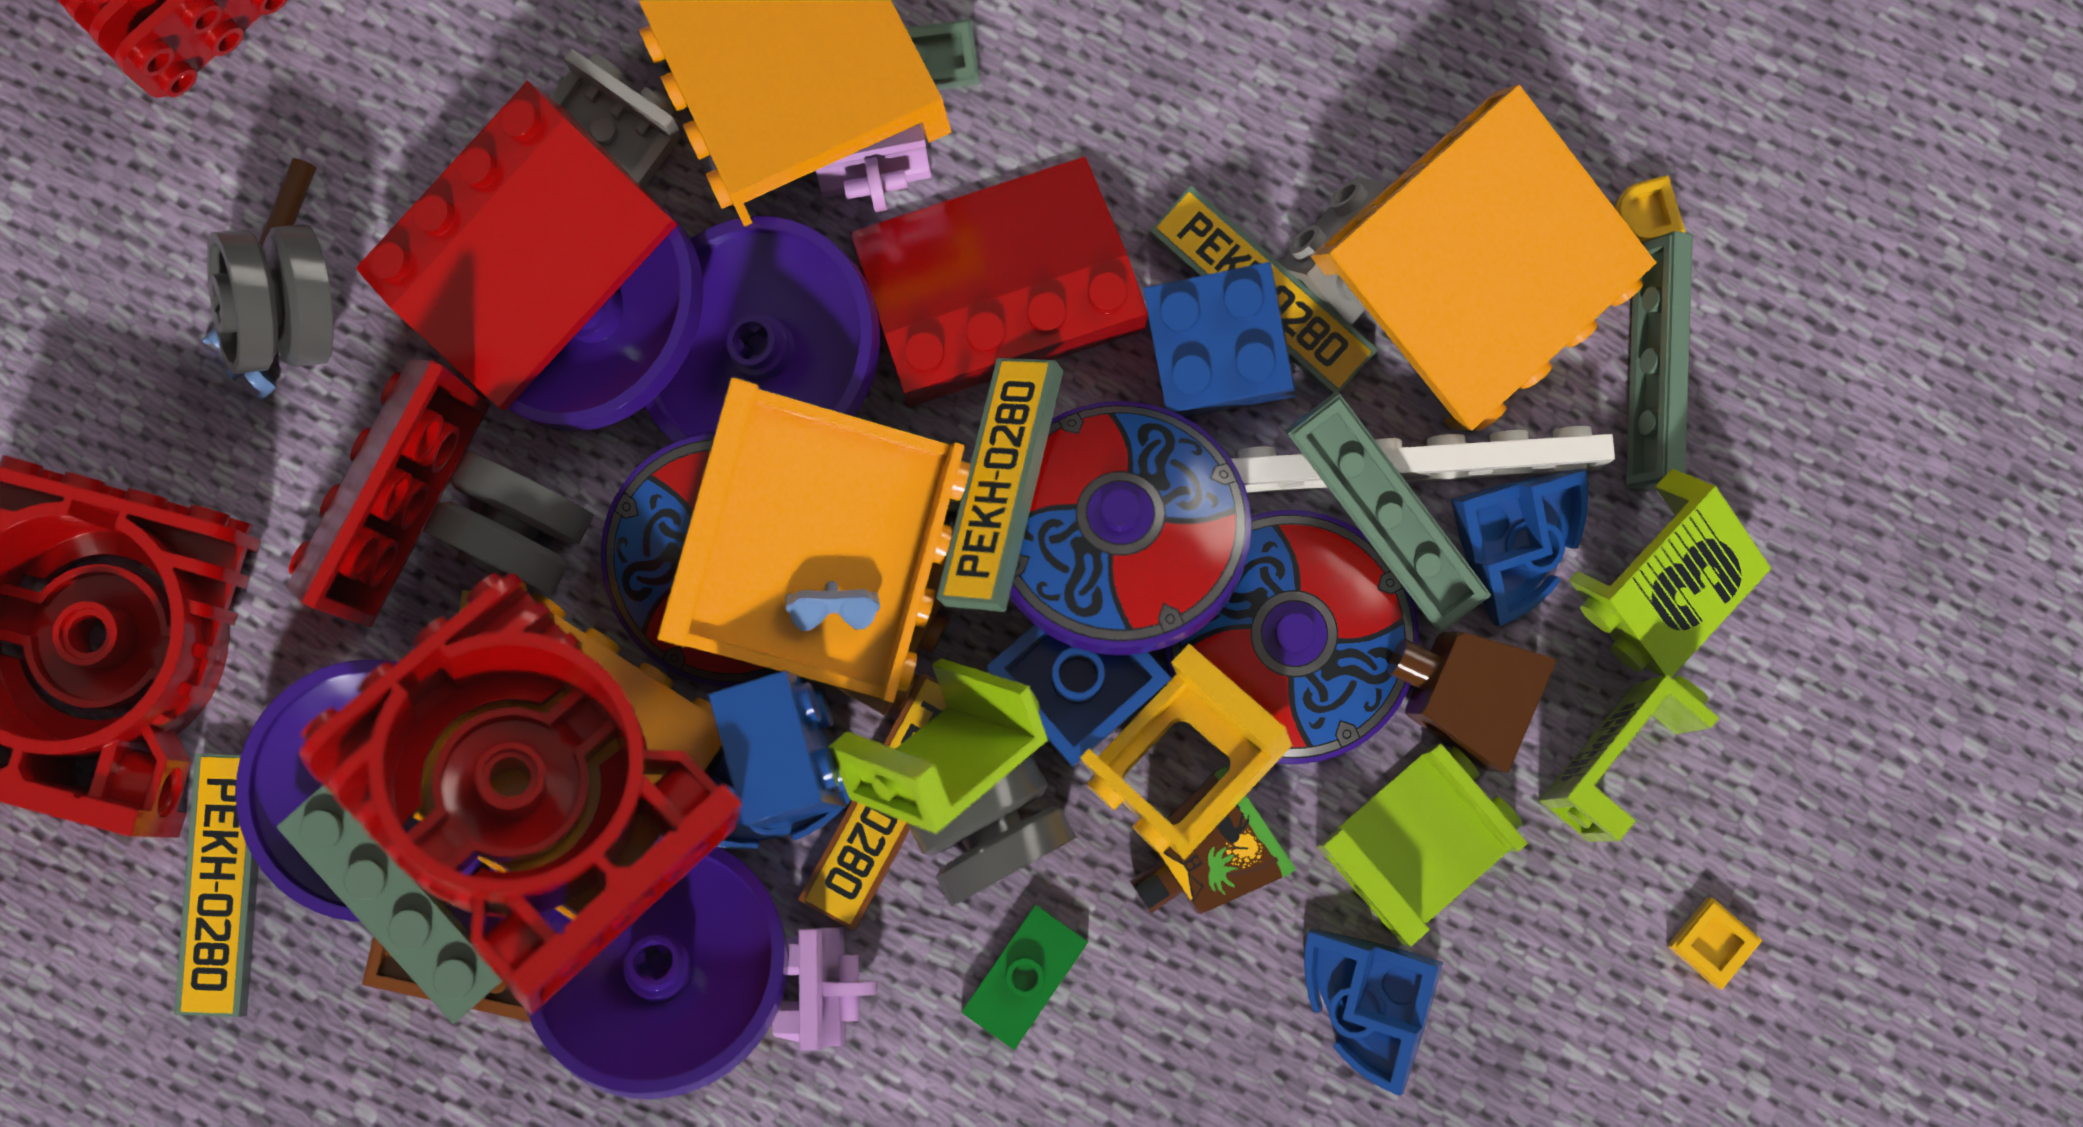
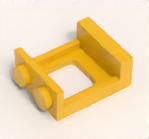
M1190 644L1171 662L1176 675L1102 753L1097 756L1088 748L1080 757L1093 775L1086 782V785L1108 807L1114 811L1123 803L1139 818L1132 828L1159 854H1162L1170 846L1184 860L1292 747L1286 728ZM1177 722H1187L1230 760V769L1181 822L1172 825L1128 785L1124 778L1172 725Z

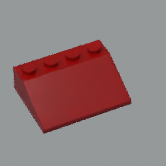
M527 80L355 269L398 316L491 402L505 411L678 224L566 109Z
M1086 156L850 232L865 279L874 297L878 318L908 408L991 381L997 358L1056 360L1144 331L1146 327L1148 312L1134 271Z
M408 360L402 373L396 372L390 377L381 394L380 403L383 408L372 428H365L353 444L350 453V460L353 463L343 482L335 484L323 499L319 515L323 519L311 541H304L295 551L289 564V573L292 576L285 588L301 603L313 609L372 628L436 504L449 484L464 451L467 450L490 407L489 403L445 367L430 360Z

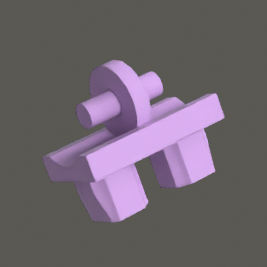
M920 125L910 127L816 170L822 198L846 194L847 199L871 195L875 213L887 210L884 192L908 188L907 182L932 178L924 133Z
M844 927L800 929L799 935L786 938L788 946L787 975H799V1000L781 1001L777 1015L772 1022V1034L775 1037L799 1042V1050L818 1051L823 1050L824 1047L845 1045V1022L859 1021V996L878 994V980L859 979V955H844Z

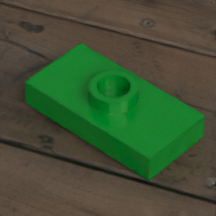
M1035 904L961 1013L1015 1050L1086 947L1088 941Z

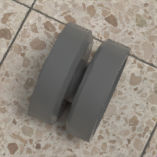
M300 224L271 227L263 247L250 230L211 232L207 244L208 288L217 339L229 371L239 374L269 370L277 349L282 358L293 367L327 364L332 356L334 339L333 308L324 257L317 236L311 226Z
M464 451L450 481L455 490L483 505L479 514L451 501L438 502L422 532L460 550L458 557L486 571L498 573L501 578L508 574L516 573L525 583L553 596L568 566L560 555L535 542L538 534L541 533L565 545L580 544L594 515L567 498L504 466L470 451Z
M1033 756L1021 762L937 834L910 823L908 824L923 854L937 855L962 841L968 852L943 865L936 876L951 907L1077 838L1061 808L1048 807L1024 821H1021L1016 812L1042 797L1048 787Z

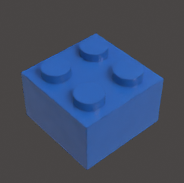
M1270 262L1143 288L1165 408L1185 418L1297 396L1274 272Z
M1036 625L1028 629L986 666L987 673L1020 682L1030 687V690L1039 702V715L1048 738V743L1071 769L1081 761L1080 757L1088 748L1094 750L1171 680V677L1148 652L1132 655H1107L1089 652L1053 638Z
M783 671L708 694L736 797L742 802L740 813L744 826L773 829L846 807L842 792L846 789L828 748L829 741L825 728L833 726V717L828 699L822 688L814 690L812 682L788 671Z

